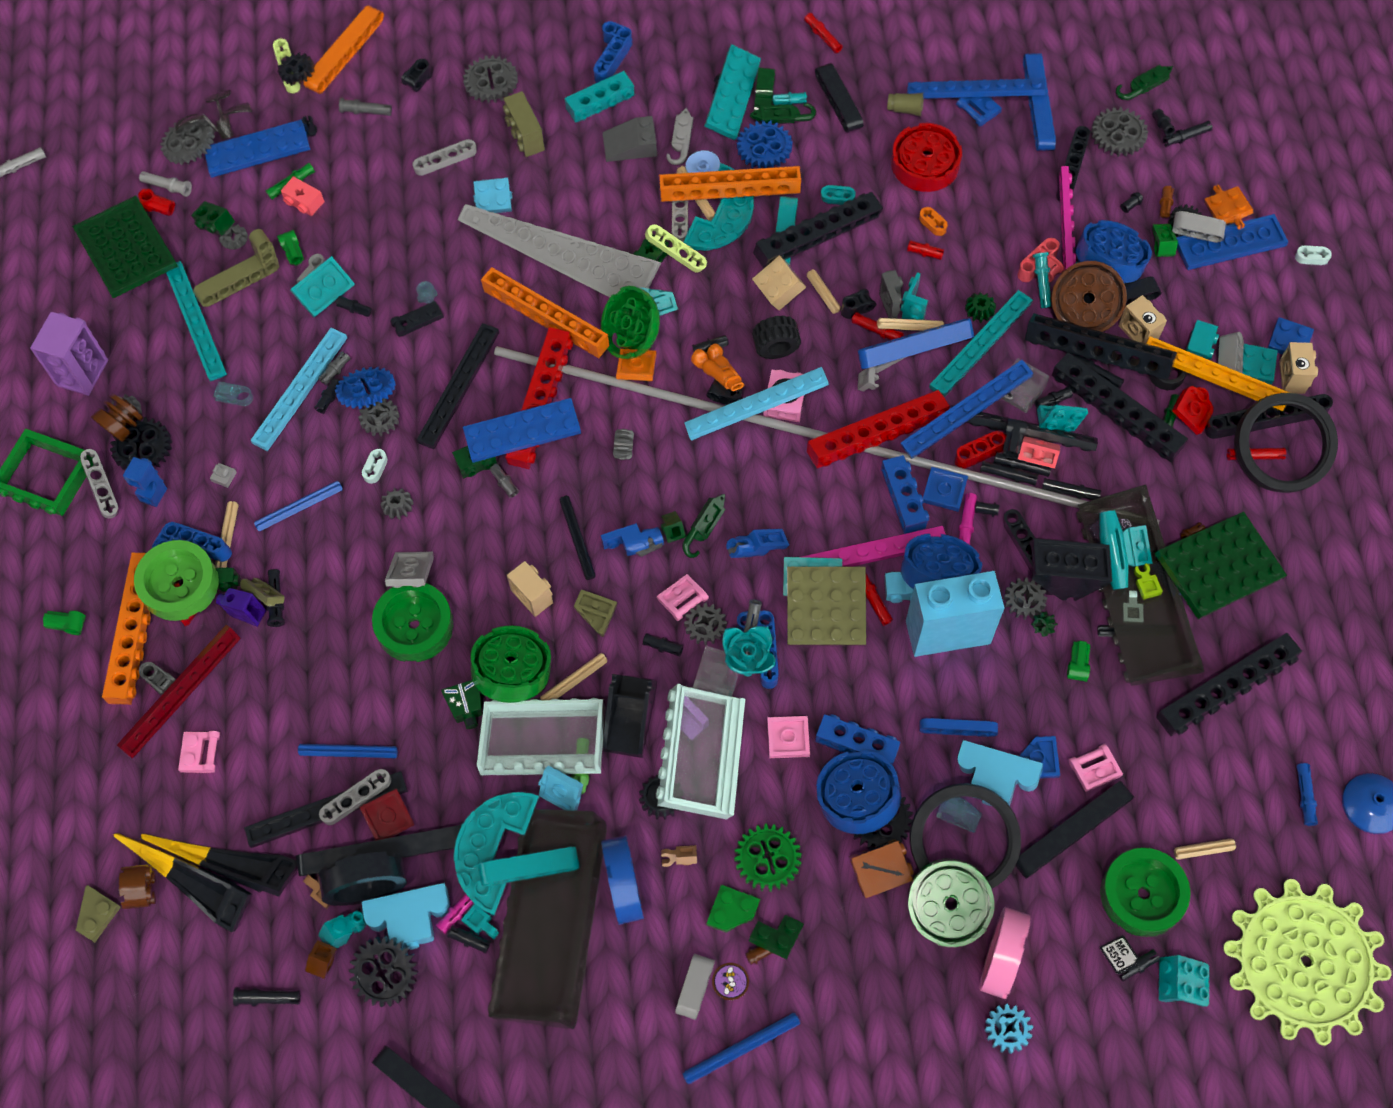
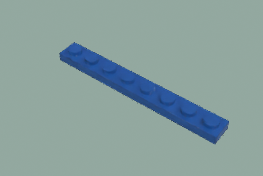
M1045 78L908 82L907 94L924 92V98L1045 95Z
M1022 359L909 436L900 445L908 456L913 459L1027 381L1034 373Z

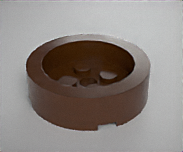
M1083 261L1070 266L1059 276L1052 291V306L1058 320L1101 332L1112 327L1120 319L1127 302V290L1120 274L1111 266L1099 261ZM1088 292L1094 294L1095 298L1092 303L1084 301V295Z

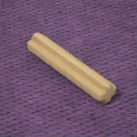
M812 269L809 271L807 278L833 314L839 312L841 306L816 270Z
M1232 838L1176 847L1174 854L1176 859L1233 851L1236 849V844Z

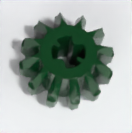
M981 291L978 295L973 293L966 301L965 311L967 312V317H972L973 321L977 319L980 323L983 319L988 321L990 317L994 316V310L996 309L993 297L988 298V293L982 295Z

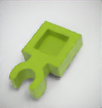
M1148 564L1144 565L1145 572H1141L1138 566H1136L1134 574L1140 578L1137 579L1136 585L1142 599L1161 595L1163 591L1156 574L1152 576L1149 574L1150 566Z

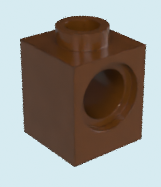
M317 940L308 955L305 971L325 979L333 964L337 948Z

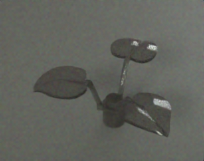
M230 89L205 98V103L216 101L221 120L216 121V126L205 114L194 113L179 119L175 129L177 131L184 125L204 118L215 132L218 131L221 139H227L234 135L229 121V114L252 112L249 103L246 102L232 106L222 112L219 99L226 98L232 93Z

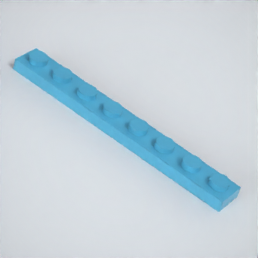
M333 328L329 329L252 437V444L266 451L270 449L316 384L318 377L323 374L328 364L347 340L346 334Z
M820 367L684 423L692 441L828 386L829 383L823 368Z

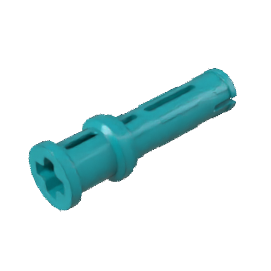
M1049 252L1033 254L1036 267L1034 273L1038 277L1040 308L1052 307L1048 275L1051 269L1048 267L1047 258Z

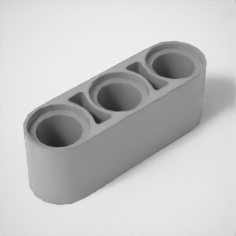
M1179 211L1175 213L1172 231L1179 235L1206 241L1222 242L1226 222L1217 218Z
M1240 332L1220 336L1218 364L1242 373L1244 340Z
M697 954L693 955L676 1007V1014L694 1020L697 1019L715 960Z

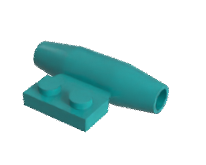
M1115 510L1099 513L1100 543L1110 546L1112 582L1110 584L1112 590L1127 588L1128 565L1134 567L1152 564L1146 525L1125 528L1122 531Z

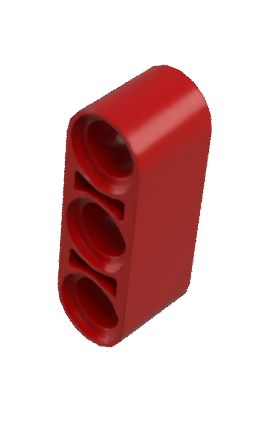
M994 431L960 446L956 452L955 465L966 469L995 456L996 451L1001 453L1006 438L1005 434L1001 431Z

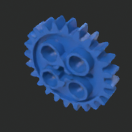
M756 121L755 126L750 123L749 129L744 127V132H740V137L737 138L738 155H741V160H745L746 165L751 163V168L755 165L758 166V169L761 166L767 168V166L774 168V165L780 167V162L785 163L786 158L789 159L790 153H792L791 135H788V130L784 131V126L778 128V123L772 125L771 121L768 124L762 121V124H759Z
M369 367L368 370L362 368V371L356 369L354 374L349 372L348 377L343 376V380L338 381L339 384L336 385L335 392L341 405L351 406L352 409L358 406L361 409L363 406L368 408L370 404L376 406V402L382 403V399H388V395L393 394L392 391L395 390L396 384L393 374H390L389 370L385 371V368L379 370V367L375 369ZM361 381H364L367 391L370 393L369 395L367 394L364 384Z

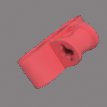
M1047 238L1020 263L1018 271L1020 281L1030 282L1037 276L1034 273L1036 269L1035 258L1032 256L1037 253L1049 252V256H1047L1048 267L1051 269L1050 273H1048L1049 282H1052L1058 273L1064 271L1063 264L1056 258L1060 245L1057 239Z

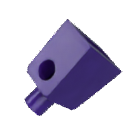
M229 588L225 594L220 593L216 598V603L229 616L257 627L267 611L251 593Z

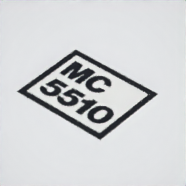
M1124 935L1099 947L1116 974L1136 965L1134 960L1139 959Z

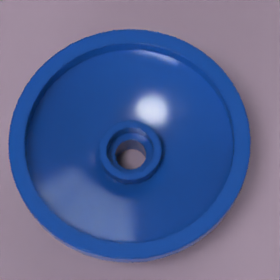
M1369 773L1353 778L1346 785L1342 794V805L1348 819L1356 827L1368 833L1384 834L1392 831L1393 782L1384 776ZM1376 797H1379L1381 799V802H1378L1376 800Z

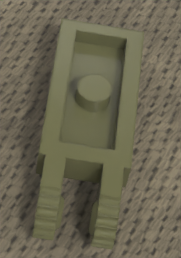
M253 578L252 581L242 579L240 582L241 589L244 592H250L255 598L261 600L264 605L275 606V604L284 603V595L259 578Z

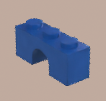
M133 457L123 477L128 485L137 488L135 495L140 502L157 507L167 487L163 483V479L159 477L158 471L152 466L151 461L145 458Z

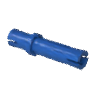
M1301 763L1296 765L1301 793L1300 808L1303 810L1304 825L1315 826L1318 824L1316 816L1317 801H1315L1310 764Z

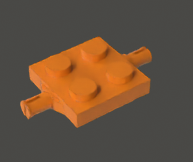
M1219 184L1215 185L1213 190L1216 194L1205 198V205L1214 218L1224 220L1226 224L1235 223L1238 229H1243L1245 224L1241 219L1253 214V208L1238 186L1223 191Z

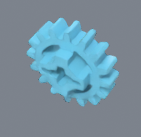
M1006 1004L1004 1010L998 1006L996 1008L997 1014L991 1011L989 1015L992 1019L985 1021V1023L990 1025V1027L985 1028V1032L991 1034L987 1040L995 1041L992 1046L994 1048L998 1045L1001 1046L1000 1052H1003L1006 1048H1008L1009 1054L1013 1053L1014 1048L1019 1052L1022 1050L1021 1044L1026 1047L1029 1044L1026 1039L1032 1038V1034L1028 1033V1031L1032 1030L1033 1026L1027 1025L1030 1017L1024 1018L1025 1011L1017 1012L1016 1005L1010 1009L1009 1005ZM1002 1015H1012V1016H1014V1017H1013V1018H1005V1017L1002 1016ZM1014 1022L1011 1031L1003 1035L1006 1027ZM1019 1022L1022 1025L1023 1033L1019 1030ZM995 1023L999 1030L998 1036L995 1032ZM1012 1039L1015 1043H1007L1004 1040Z

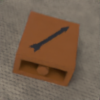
M893 839L849 856L861 892L865 898L913 881L911 875L914 872L910 862L906 863L904 855L907 853L903 843Z

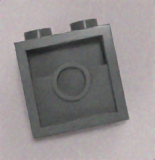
M896 270L882 273L879 295L888 318L897 319L900 313L899 305L902 303L901 287H903L902 278L898 277Z

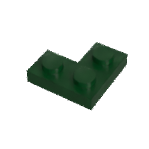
M785 915L776 930L758 921L750 935L749 942L787 960L804 923Z

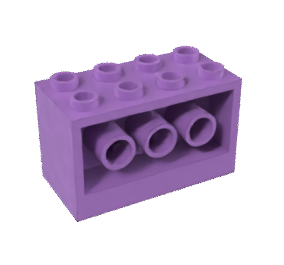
M50 312L30 347L56 386L88 396L108 362V358L87 327L86 322L80 318L68 317L64 313Z

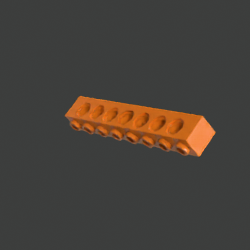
M800 166L659 175L661 202L800 193L801 190Z
M493 267L481 279L484 292L547 329L551 327L570 332L573 344L593 356L600 358L609 347L608 334Z
M131 553L102 698L108 704L132 705V700L136 697L135 685L136 680L140 677L139 665L144 657L143 645L147 641L146 630L147 625L150 624L151 615L136 593L134 574L138 563L146 553ZM133 643L130 648H127L129 644ZM130 661L127 666L123 667L126 662ZM126 680L124 684L119 685L121 681Z

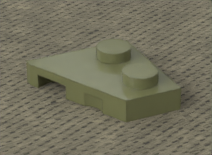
M581 589L574 604V609L601 637H604L616 610L617 602Z
M87 885L84 891L76 931L95 943L121 907Z

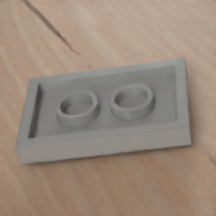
M395 552L385 578L386 586L394 588L425 586L434 559L433 552Z

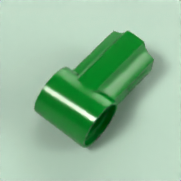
M294 230L277 235L290 265L296 266L301 264L304 257Z
M47 611L43 617V626L47 629L63 630L71 635H80L86 615L78 611H69L68 613Z
M1073 642L1071 661L1067 669V679L1088 681L1091 645L1087 642Z

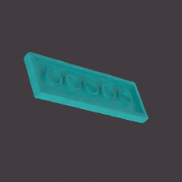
M733 44L730 45L707 115L705 127L735 141L761 58Z

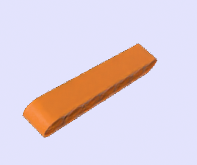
M369 5L365 6L314 67L315 72L311 73L312 77H307V81H304V86L318 94L324 92L379 27L384 19V13Z

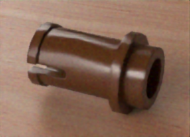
M1198 522L1191 528L1184 529L1180 534L1181 539L1206 529V527L1201 522Z
M759 946L753 950L748 949V952L745 953L750 965H756L759 960L773 954Z

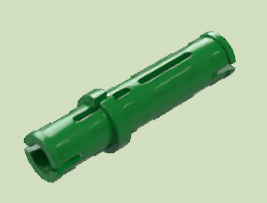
M307 163L297 171H292V174L265 190L267 195L273 200L282 194L281 190L293 176L303 181V179L315 173L314 168L310 163Z

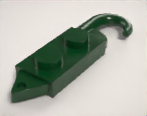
M1158 65L1134 78L1130 84L1132 92L1128 94L1121 93L1120 88L1122 85H1118L1116 95L1122 100H1131L1140 94L1143 95L1168 81L1173 66Z
M804 103L803 106L810 108L811 113L800 114L799 109L793 105H763L750 113V117L761 121V124L762 121H765V124H768L769 121L772 124L794 123L795 121L812 120L816 115V109L813 105Z
M725 494L709 498L691 525V530L682 544L683 552L687 557L695 558L700 554V551L691 553L689 546L693 539L704 541L709 537L726 510L724 508Z

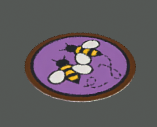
M725 963L719 966L713 974V989L718 996L725 1000L739 999L746 993L749 987V976L742 966L736 963Z

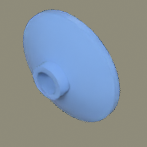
M710 151L695 152L686 161L688 173L718 171L720 168L718 156Z

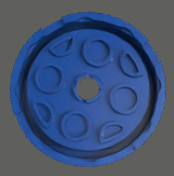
M1099 220L1098 223L1093 224L1091 222L1084 228L1076 245L1075 252L1080 262L1099 261L1105 263L1120 274L1124 283L1138 280L1142 276L1151 259L1152 250L1147 240L1139 238V233L1134 229L1118 222Z
M923 534L914 537L907 543L901 564V575L904 581L914 590L915 584L981 573L982 562H980L979 553L961 539L941 534L940 537H931L930 534Z
M861 750V752H844L839 754L823 767L817 779V798L821 810L827 821L843 832L865 834L876 831L888 824L900 807L901 788L896 771L885 757L876 752ZM857 784H861L863 786L862 790H852L853 786Z
M627 836L602 840L603 856L619 925L643 920L644 916Z

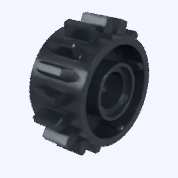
M657 774L656 778L652 779L649 777V782L642 784L644 790L639 791V795L642 796L639 798V802L644 804L642 810H648L649 817L653 814L657 820L659 817H663L665 820L668 815L673 817L674 811L677 809L658 806L656 791L660 786L661 779L658 778ZM674 783L673 797L683 799L681 798L683 790H679L680 783Z

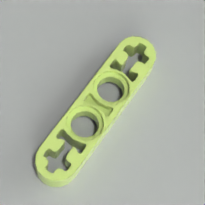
M285 39L274 41L273 48L278 65H282L281 59L285 58V56H291L290 48ZM281 46H283L284 51L282 52L280 51ZM283 81L289 93H296L301 88L298 82L291 86L290 83L286 84Z
M651 225L646 230L645 237L650 243L693 272L699 273L706 267L707 261L704 256L660 226ZM653 231L656 232L654 237L652 236ZM670 240L673 247L668 248L664 241ZM680 250L687 252L686 258L680 256ZM697 260L700 262L699 267L696 266Z

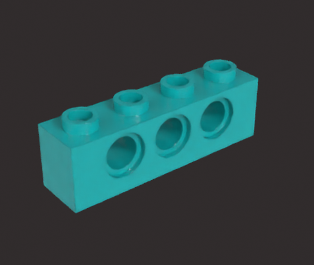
M622 71L565 97L566 110L575 123L585 120L591 115L600 113L604 109L633 97L634 84L625 71Z

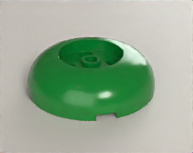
M635 286L622 287L619 292L612 294L605 305L601 319V331L608 334L609 347L607 350L613 356L621 359H633L646 353L654 344L660 327V315L655 300L648 292ZM613 334H617L616 342L619 347H623V349H635L637 351L633 353L629 352L628 354L620 355L621 348L616 347V345L613 343Z

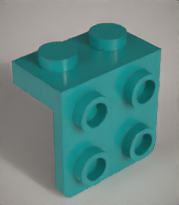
M917 272L915 277H911L908 285L910 288L903 295V303L900 309L903 312L902 319H925L928 300L916 296L921 273Z
M1039 405L1037 408L1039 427L1048 430L1075 431L1087 416L1088 409L1061 405Z
M1180 955L1161 957L1159 962V1001H1184L1202 1007L1208 1006L1209 965Z

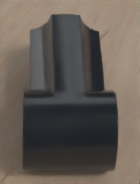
M1008 418L1003 454L1006 456H1019L1022 438H1024L1027 428L1026 421Z

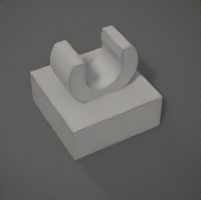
M866 368L859 373L858 390L864 392L869 388L875 390L879 387L878 384H875V381L879 379V376L875 374V368Z
M218 463L213 469L210 480L228 488L237 472L231 467Z

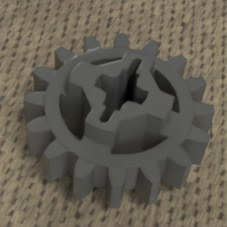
M382 399L383 402H376V406L370 404L368 408L363 406L364 410H359L360 416L358 418L362 429H365L366 433L371 431L372 436H375L376 433L382 436L383 432L389 434V429L395 430L394 424H399L398 418L400 415L397 406L393 405L391 400L387 403L386 399Z
M1025 577L1024 582H1022L1018 578L1016 584L1011 582L1010 586L1006 588L1004 600L1007 602L1005 607H1011L1009 613L1016 612V618L1023 615V619L1026 620L1029 615L1031 619H1034L1035 613L1040 615L1042 610L1045 609L1047 597L1044 595L1046 590H1040L1041 585H1035L1034 580L1028 582V578Z
M704 603L702 608L697 604V610L691 608L690 614H686L687 621L684 622L686 634H690V640L696 638L697 644L704 641L705 646H707L708 641L715 644V638L721 640V634H724L725 631L724 627H727V621H724L725 614H721V609L715 610L714 604L711 607H707V603Z

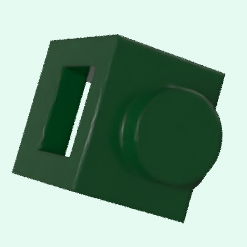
M676 511L661 516L662 524L660 526L663 534L666 536L667 543L686 537L682 521Z
M216 568L219 578L218 590L224 592L229 588L237 590V587L240 586L241 577L234 568Z

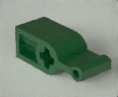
M758 68L754 111L759 109L760 106L772 105L775 69Z

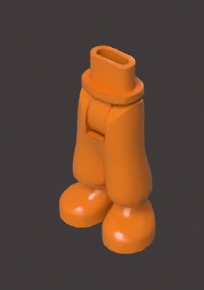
M719 344L711 345L708 348L707 354L702 349H698L692 354V363L696 367L703 369L704 373L716 379L726 389L736 391L743 388L744 383L741 377L731 366L728 359L722 356L723 349Z

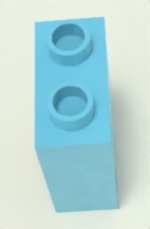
M995 571L915 584L906 618L914 657L991 644L1004 611V604Z

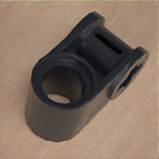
M424 58L416 60L402 75L401 83L410 86L413 91L418 92L432 77L429 62Z
M862 289L844 297L841 315L846 319H852L856 312L859 314L870 312L877 304L869 296L868 289Z
M714 379L706 394L710 400L724 405L743 399L742 389L737 390L736 393V391L726 389L716 379Z

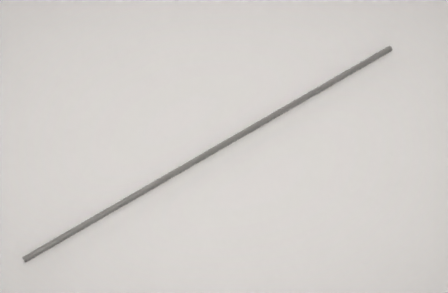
M496 346L494 355L535 366L539 358ZM571 365L563 366L562 369L565 374L710 412L724 407L716 403L624 379H616L613 376ZM758 414L744 419V421L812 439L827 434L826 432ZM880 446L870 447L863 451L889 459L904 455L906 462L909 461L911 465L930 470L931 467L951 471L968 476V480L1098 514L1115 510L1118 519L1143 526L1146 525L1155 529L1158 528L1160 521L918 456L911 459L906 453Z

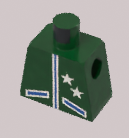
M473 681L442 689V694L456 723L464 721L466 729L476 728L478 726L476 717L483 715L482 693L476 688Z

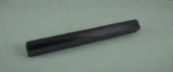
M567 495L560 497V504L585 579H594L595 572L570 498Z

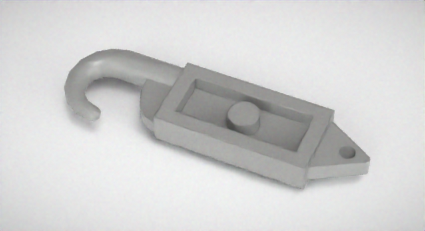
M687 108L680 115H676L672 148L681 152L677 160L671 159L670 154H667L668 162L673 165L684 163L688 154L693 117H691Z

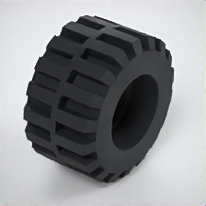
M789 316L769 317L756 324L752 330L756 352L760 357H764V359L786 357L794 353L801 345L796 321Z

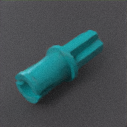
M788 92V94H774L772 101L774 105H792L806 103L807 100L805 98L807 96L806 92Z

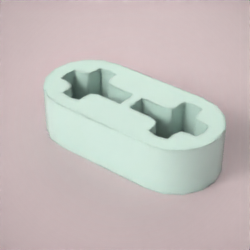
M1301 246L1295 254V259L1301 264L1325 265L1330 260L1332 253L1326 247Z
M373 450L362 469V476L367 483H376L382 475L388 461L383 450ZM379 456H381L382 459H378L376 463L375 458H379ZM374 471L375 475L368 477V473L371 474Z

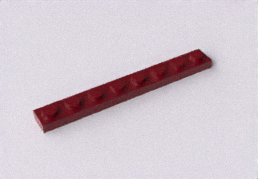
M225 625L121 739L117 746L133 759L241 638L231 627Z

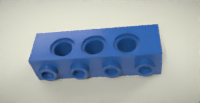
M904 455L883 460L881 471L904 534L926 529L929 514L922 506L923 498L917 492V482L915 477L912 478L909 461L906 462ZM897 476H901V477H903L904 479H898V478H896V477H897ZM903 492H906V493H909L910 495H909V496H905V495H903L902 493H903ZM908 509H914L916 512H910Z
M825 714L815 740L819 744L841 752L873 751L885 757L892 765L901 743L893 736H883L874 729H864L855 722L849 721L847 723L835 715L828 716ZM841 730L845 735L837 736L834 732ZM860 737L864 742L856 743L853 739ZM879 744L883 749L875 750L872 746Z

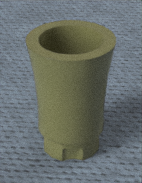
M924 92L889 94L887 109L888 111L921 117Z

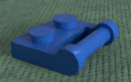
M961 97L956 103L960 109L963 108L973 117L979 126L990 121L1000 114L1002 110L990 97Z

